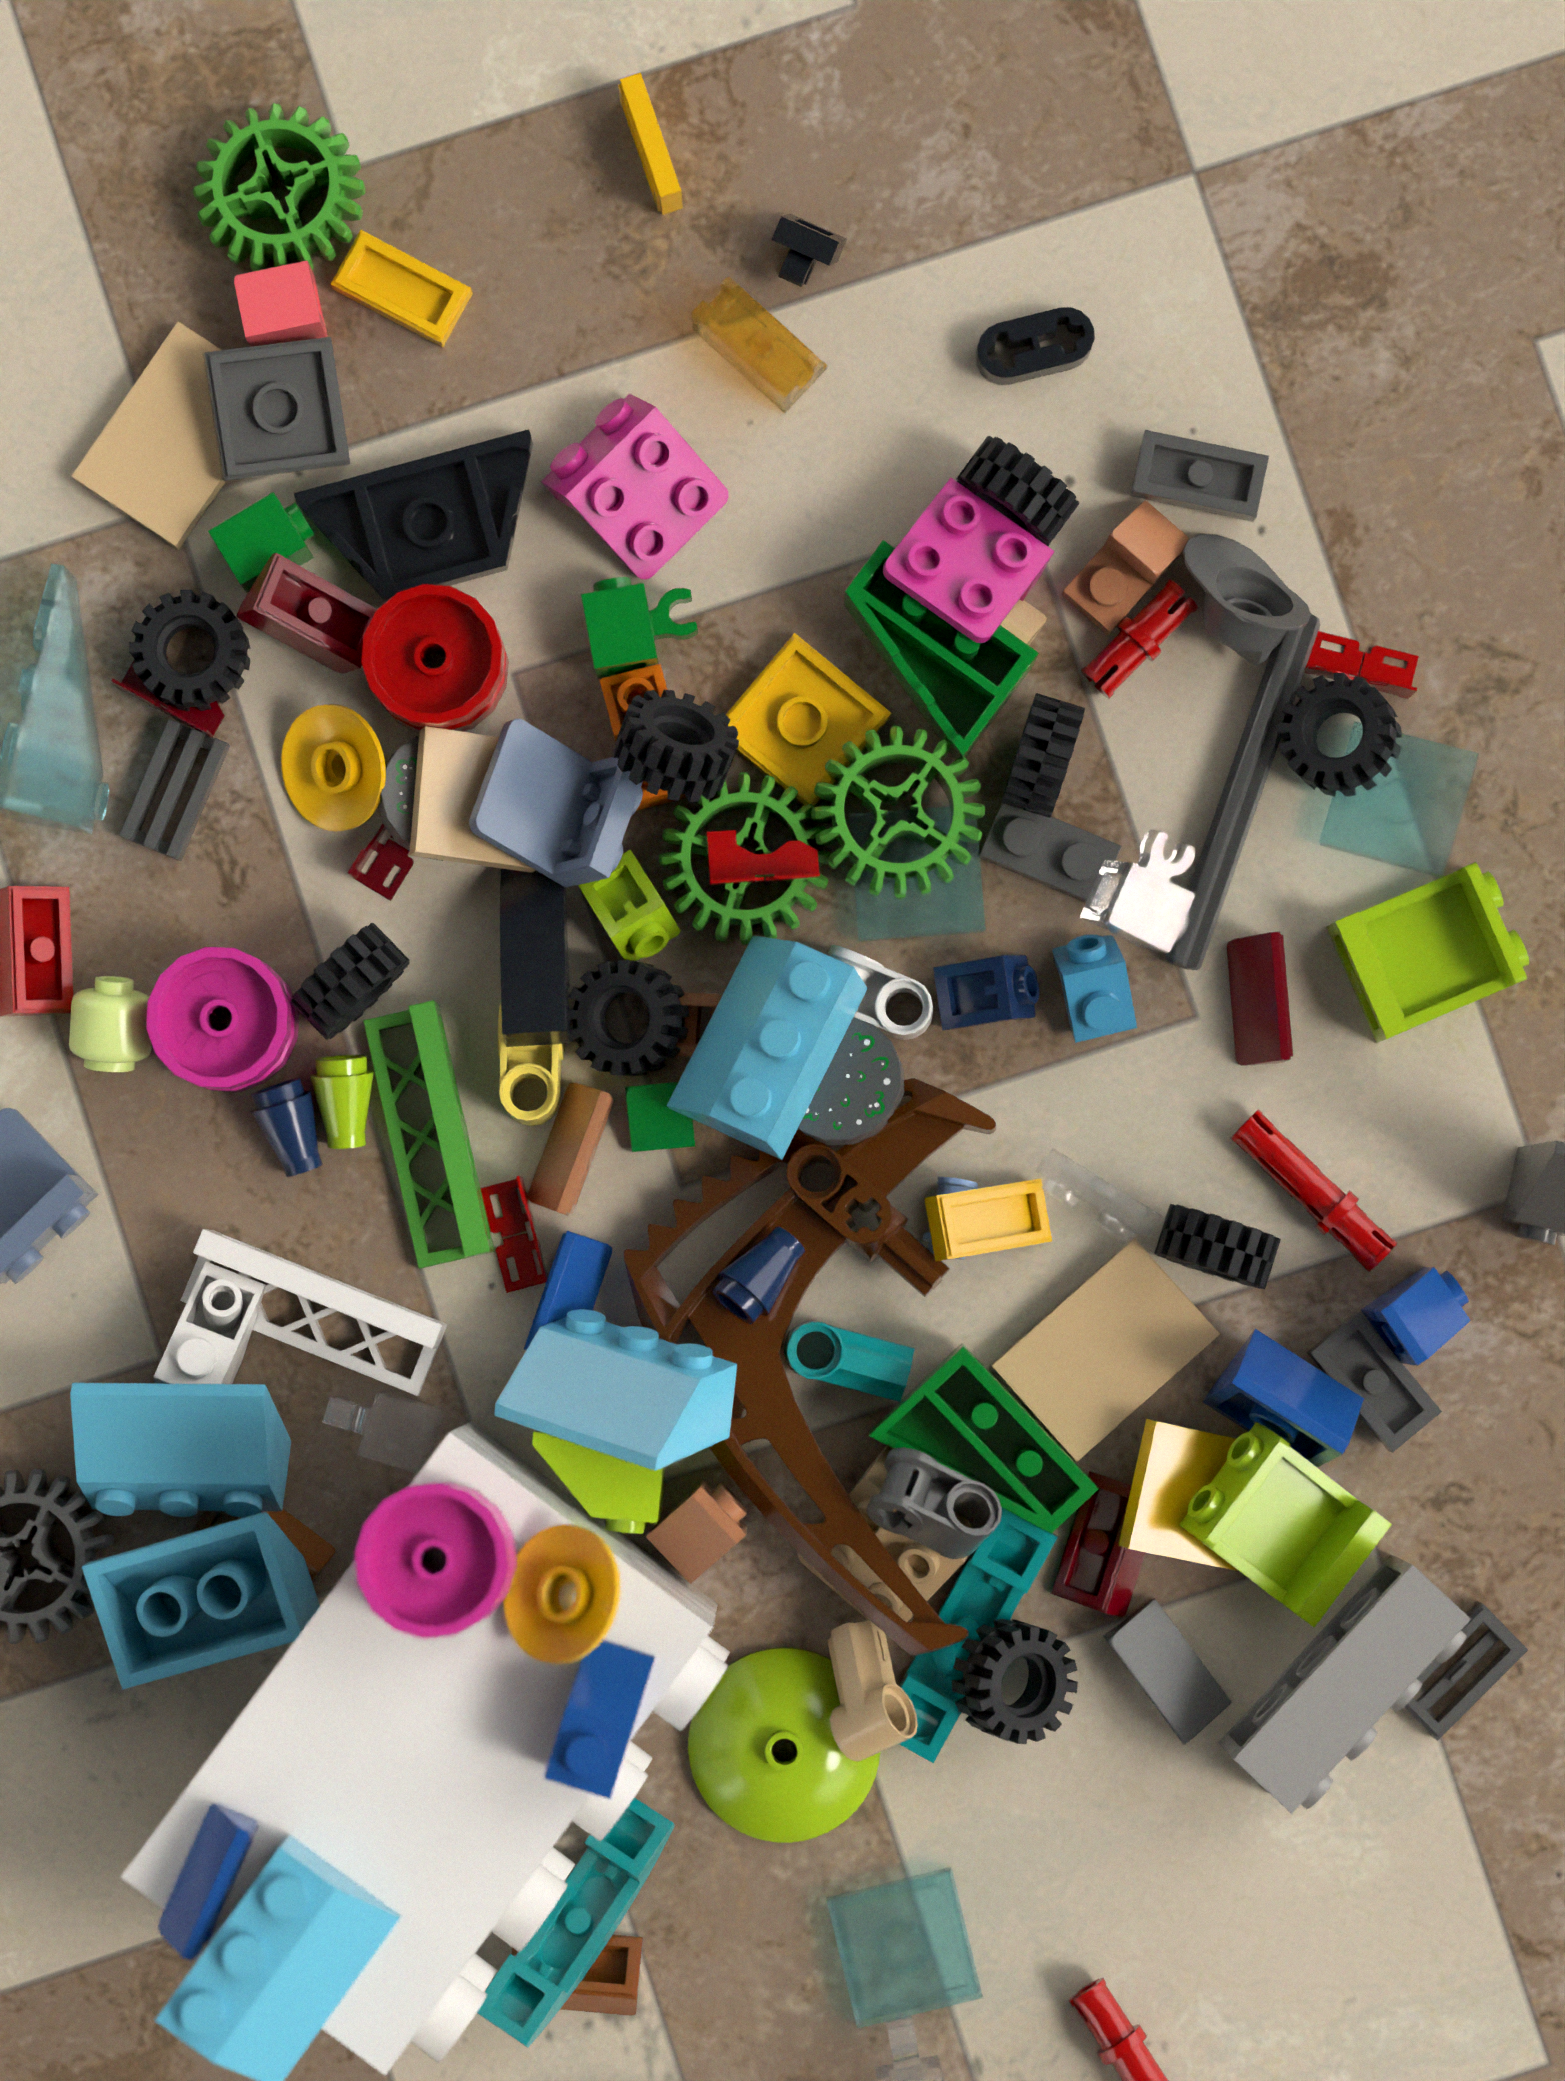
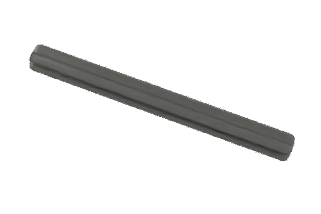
M1311 614L1306 626L1297 630H1288L1280 644L1272 650L1165 954L1168 962L1180 968L1199 970L1202 967L1281 740V736L1277 733L1278 722L1287 723L1288 718L1282 710L1286 702L1293 705L1296 697L1294 692L1299 688L1320 628V619Z

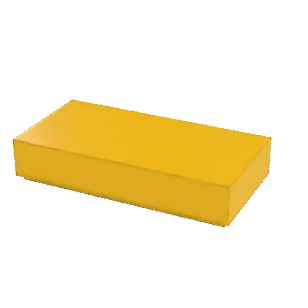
M641 72L620 79V84H618L620 103L657 210L662 215L682 209L681 188Z
M361 229L331 282V286L336 292L442 348L473 294L471 287Z
M1041 1179L924 1198L935 1262L1052 1242Z

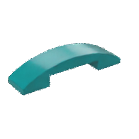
M1002 1508L1000 1523L983 1543L970 1554L937 1613L945 1624L957 1625L967 1629L968 1636L949 1647L915 1655L899 1684L914 1706L918 1724L916 1734L912 1738L899 1743V1745L932 1763L935 1762L961 1714L955 1701L963 1698L964 1695L952 1691V1680L963 1679V1672L953 1669L955 1659L959 1658L967 1661L970 1654L961 1646L967 1638L980 1642L981 1639L975 1630L983 1624L994 1627L993 1620H1010L1024 1593H1028L1058 1538L1056 1534H1050Z
M634 1797L601 1841L590 1834L584 1842L587 1850L565 1881L568 1885L562 1896L525 1947L516 1956L510 1954L485 1990L484 1993L487 1996L476 2013L529 2048L571 1996L612 1937L651 1873L675 1824Z

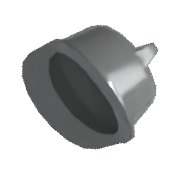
M1199 534L1188 540L1183 549L1184 562L1194 579L1205 590L1203 622L1206 631L1214 639L1230 647L1250 664L1259 665L1267 660L1272 650L1280 644L1288 630H1297L1307 625L1311 617L1308 605L1295 592L1289 589L1269 565L1250 548L1233 539L1217 534Z

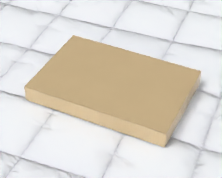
M179 321L71 476L76 482L178 550L226 482L222 478L203 357L205 352L221 351V349Z
M1132 1238L990 1366L1068 1454L1078 1462L1218 1337L1220 1333L1135 1238Z

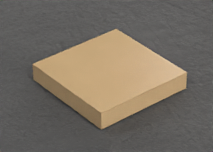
M425 726L419 731L409 856L530 873L535 871V869L475 835L469 826L471 813L499 737Z

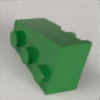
M882 540L845 590L844 606L939 739H945L950 742L949 753L954 760L960 757L966 758L1034 666L1039 653L1001 625L987 642L976 643L887 580L883 574L884 564L895 548Z

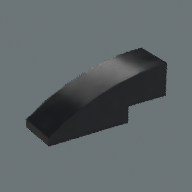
M501 868L502 1035L506 1047L571 1044L566 887L537 870L530 873Z

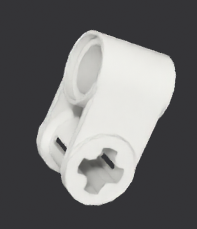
M832 944L830 946L828 955L853 966L868 988L854 1015L855 1018L871 1023L883 1034L900 1040L917 1038L927 1030L932 1020L933 1005L931 995L924 985L915 979L887 969L882 964L862 954ZM904 992L916 996L923 1006L919 1019L913 1024L906 1026L896 1025L886 1015V1007L889 1000L896 994Z

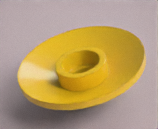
M323 704L311 707L301 713L291 724L283 743L281 769L285 788L295 808L311 824L328 831H345L356 828L366 822L379 806L381 791L385 786L386 780L383 750L372 727L357 712L338 704Z
M571 1524L548 1527L534 1535L518 1552V1565L510 1592L504 1599V1612L513 1639L526 1654L542 1662L565 1664L581 1659L589 1654L607 1635L619 1605L620 1576L612 1551L596 1533L584 1527ZM575 1590H576V1595H575V1599H574V1602H573V1594H574V1592H575Z

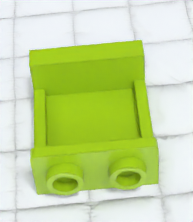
M1477 862L1361 912L1358 911L1341 918L1326 927L1376 1043L1527 980V975L1523 968L1529 965V957L1525 945L1515 930L1507 932L1498 908L1504 905L1500 888L1489 871L1481 872Z
M1257 1421L1249 1432L1242 1434L1234 1441L1227 1453L1226 1463L1210 1484L1203 1486L1194 1494L1188 1505V1513L1179 1524L1313 1628L1316 1627L1392 1525L1375 1510L1357 1500L1295 1451L1282 1437Z

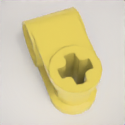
M500 1002L498 1014V1056L500 1059L499 1094L501 1103L511 1118L520 1124L528 1126L542 1125L552 1119L559 1108L561 1100V1062L564 1060L565 1044L506 1047L502 1035ZM533 1078L545 1083L548 1094L546 1101L540 1108L534 1111H523L514 1105V1090L520 1082Z

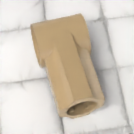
M871 1620L845 1623L831 1630V1637L827 1642L840 1705L832 1711L830 1722L831 1730L839 1749L847 1758L853 1761H862L912 1738L916 1734L918 1727L917 1715L908 1695L900 1686L896 1685L885 1633Z

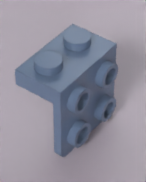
M514 719L506 722L502 728L471 813L469 826L471 831L478 837L564 887L610 878L611 873L618 866L622 858L623 845L621 843L630 817L641 803L643 796L641 785L643 782L636 785L629 780L631 771L621 772L617 766L619 758L610 757L592 762L525 720Z
M12 1108L0 1110V1283H7L11 1279L16 1284L39 1265L44 1258L39 1251L57 1234L63 1239L84 1222L90 1214L86 1206L99 1194L18 1110Z

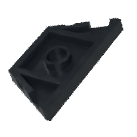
M527 429L296 492L294 497L299 508L386 603L397 592L422 584L451 586L508 570L533 441L530 430Z

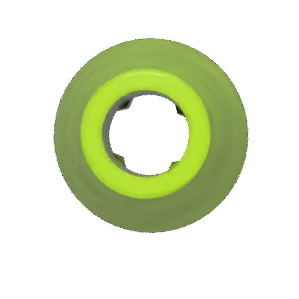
M335 1055L316 1058V1073L311 1074L310 1078L327 1134L328 1148L348 1149L365 1146V1130L374 1074L373 1070H367L366 1055Z

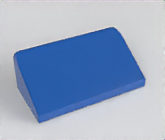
M571 1231L563 1233L524 1350H527L541 1326L567 1317V1313L572 1310H593L612 1255V1247L609 1244Z
M213 1803L208 1808L158 1922L160 1934L181 1957L190 1961L193 1958H197L206 1948L259 1828L256 1825L257 1820L221 1804Z

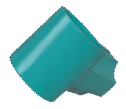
M807 1321L798 1324L789 1332L784 1345V1355L787 1364L797 1374L807 1379L823 1381L901 1402L907 1386L915 1350L913 1347L827 1325L819 1321ZM813 1331L821 1332L830 1341L832 1347L831 1356L823 1366L807 1368L802 1365L797 1357V1344L805 1334Z

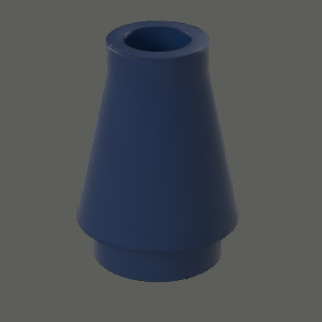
M300 1078L283 1081L252 1093L251 1096L256 1108L250 1112L280 1160L286 1177L302 1174L323 1165L318 1151L311 1091H304Z
M776 1226L766 1238L718 1274L720 1282L713 1290L714 1296L728 1311L745 1323L753 1324L760 1315L767 1317L796 1262L804 1254V1247L793 1235L783 1228Z

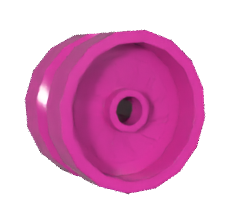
M204 947L180 956L159 975L147 1001L146 1029L155 1054L174 1075L212 1091L242 1092L266 1083L287 1064L298 1040L299 1011L290 1003V1000L293 999L290 986L271 966L235 948ZM226 1007L231 1012L232 1021L225 1030L219 1031L212 1027L213 1018L222 1017L220 1008Z
M453 1482L408 1486L383 1500L363 1524L355 1551L357 1584L371 1610L393 1629L421 1638L455 1635L490 1617L509 1594L518 1565L515 1534L501 1508L479 1490ZM437 1546L446 1553L447 1564L440 1573H435L433 1564L424 1562L423 1554L425 1550L433 1549Z

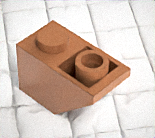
M703 1480L647 1533L646 1537L691 1584L746 1536L748 1526L741 1519L747 1515L746 1511L748 1509L723 1482H720L712 1489Z

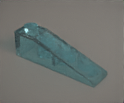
M51 563L33 630L34 650L41 652L38 664L31 663L27 669L22 671L18 685L19 694H21V709L24 714L22 724L8 722L0 756V812L17 822L92 834L94 821H102L106 814L109 800V784L102 782L103 766L76 577L65 566Z

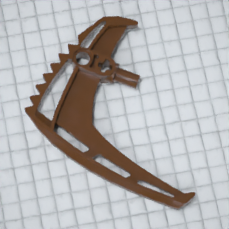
M911 1078L904 1080L903 1097L910 1096L912 1099L894 1111L893 1115L887 1120L888 1123L878 1134L856 1144L844 1145L839 1150L834 1151L827 1147L826 1144L814 1140L797 1129L782 1160L761 1150L758 1161L733 1155L730 1160L729 1181L703 1176L701 1181L703 1201L701 1203L675 1199L673 1207L677 1226L672 1228L649 1224V1249L645 1251L626 1249L623 1255L637 1314L642 1327L658 1332V1339L676 1344L686 1327L692 1322L705 1345L713 1351L712 1356L737 1364L734 1391L747 1412L746 1416L731 1419L729 1438L709 1446L725 1471L769 1523L819 1574L911 1656L956 1644L968 1636V1630L961 1626L945 1624L892 1558L856 1508L810 1431L795 1401L780 1357L786 1333L804 1294L828 1260L845 1243L857 1250L869 1262H873L878 1257L881 1258L924 1297L941 1283L942 1278L950 1270L942 1261L935 1262L934 1254L904 1228L908 1218L895 1208L886 1197L928 1157L963 1129L983 1134H992L996 1131V1122L988 1114L952 1094L918 1079ZM815 1163H825L835 1170L832 1184L820 1192H810L804 1189L800 1183L804 1170ZM786 1167L790 1188L722 1255L680 1305L657 1267L681 1241L720 1208L776 1169ZM873 1207L879 1209L875 1213L880 1224L878 1228L872 1231L868 1227L863 1226L857 1232L851 1230L856 1225L851 1215L854 1210L859 1208L867 1213ZM778 1226L793 1235L802 1244L805 1252L796 1262L767 1317L760 1315L753 1324H748L728 1311L714 1296L713 1290L720 1282L718 1274L761 1242ZM758 1439H767L796 1480L822 1511L825 1521L817 1524L802 1523L757 1469L742 1448V1445ZM837 1545H846L852 1548L911 1610L913 1620L911 1622L904 1621L838 1562L832 1555V1549Z

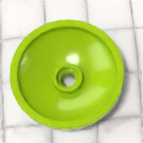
M794 1647L768 1648L745 1655L728 1665L714 1689L692 1717L688 1737V1754L692 1775L697 1788L709 1807L724 1822L739 1832L756 1839L777 1843H792L816 1838L828 1833L846 1821L859 1808L869 1793L877 1774L881 1752L862 1761H853L847 1758L839 1749L834 1739L830 1722L832 1711L840 1705L830 1658L813 1651ZM789 1739L794 1742L797 1747L795 1757L786 1762L777 1760L772 1754V1747L776 1741Z

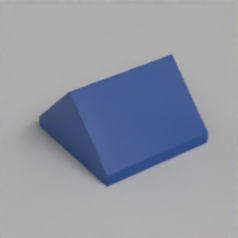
M1254 1329L1212 1386L1203 1403L1248 1432L1257 1421L1282 1437L1290 1444V1447L1318 1468L1343 1455L1350 1443L1364 1398L1262 1332Z

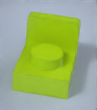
M631 849L623 853L618 866L611 873L610 878L578 885L624 960L637 961L641 958L653 956L660 952L667 945L668 941L678 936L681 932Z

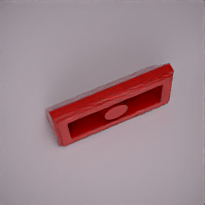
M7 886L1 888L0 1017L71 1014L73 972L69 887Z

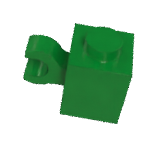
M274 492L208 530L246 593L249 592L272 554L278 553L299 566L314 558L304 542L315 535L295 502L284 508Z
M616 577L598 581L593 584L594 592L581 594L597 679L659 664L655 640L663 638L685 640L698 634L696 622L677 624L670 618V611L675 605L692 602L690 589L675 588L666 592L659 600L656 608L649 611L644 583L631 585L629 577Z

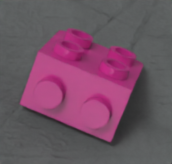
M629 393L624 399L614 400L599 413L595 420L596 427L580 443L570 444L561 450L550 465L552 471L540 482L558 501L577 511L635 576L640 579H649L726 504L729 494L727 488L656 406Z
M950 477L888 557L883 567V574L887 580L976 643H984L991 638L1019 599L1023 601L1039 580L1055 551Z

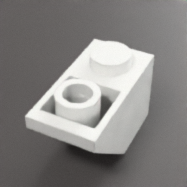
M205 1261L154 1374V1383L232 1384L247 1348L266 1289L265 1284Z

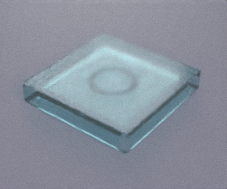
M1354 722L1344 756L1354 751L1361 741L1363 728L1360 722ZM1402 734V737L1396 738L1395 741L1401 748L1398 759L1390 756L1387 762L1391 766L1392 771L1386 778L1380 772L1372 778L1377 786L1369 791L1362 785L1355 787L1357 794L1355 796L1345 797L1341 791H1336L1335 797L1332 796L1319 843L1320 846L1444 878L1479 759V753Z
M950 806L923 808L924 813L935 821L934 826L948 834L951 823ZM909 809L888 811L887 817L884 820L886 822L884 831L879 838L884 837L891 826L894 827L900 820H904L909 824L915 823L916 816L908 815ZM871 812L849 814L850 834L862 848L875 826V819ZM977 819L965 820L964 824L977 828ZM899 839L892 842L878 859L891 863H907L929 855L934 849L925 843L921 846L911 839ZM959 840L958 844L971 855L970 862L967 866H962L947 858L945 862L953 872V880L949 884H944L933 871L929 872L927 875L931 882V892L925 896H921L918 892L914 879L906 880L907 891L903 900H896L894 898V880L883 879L882 890L879 896H870L869 885L873 876L864 872L859 882L854 885L858 942L984 933L986 928L979 843H968Z
M952 1867L826 1897L857 2029L983 1998Z

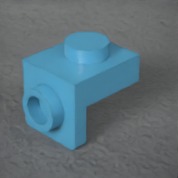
M1083 935L1072 939L1065 946L1056 947L1052 950L1054 963L1061 978L1070 1030L1075 1043L1137 1028L1126 963L1114 936Z

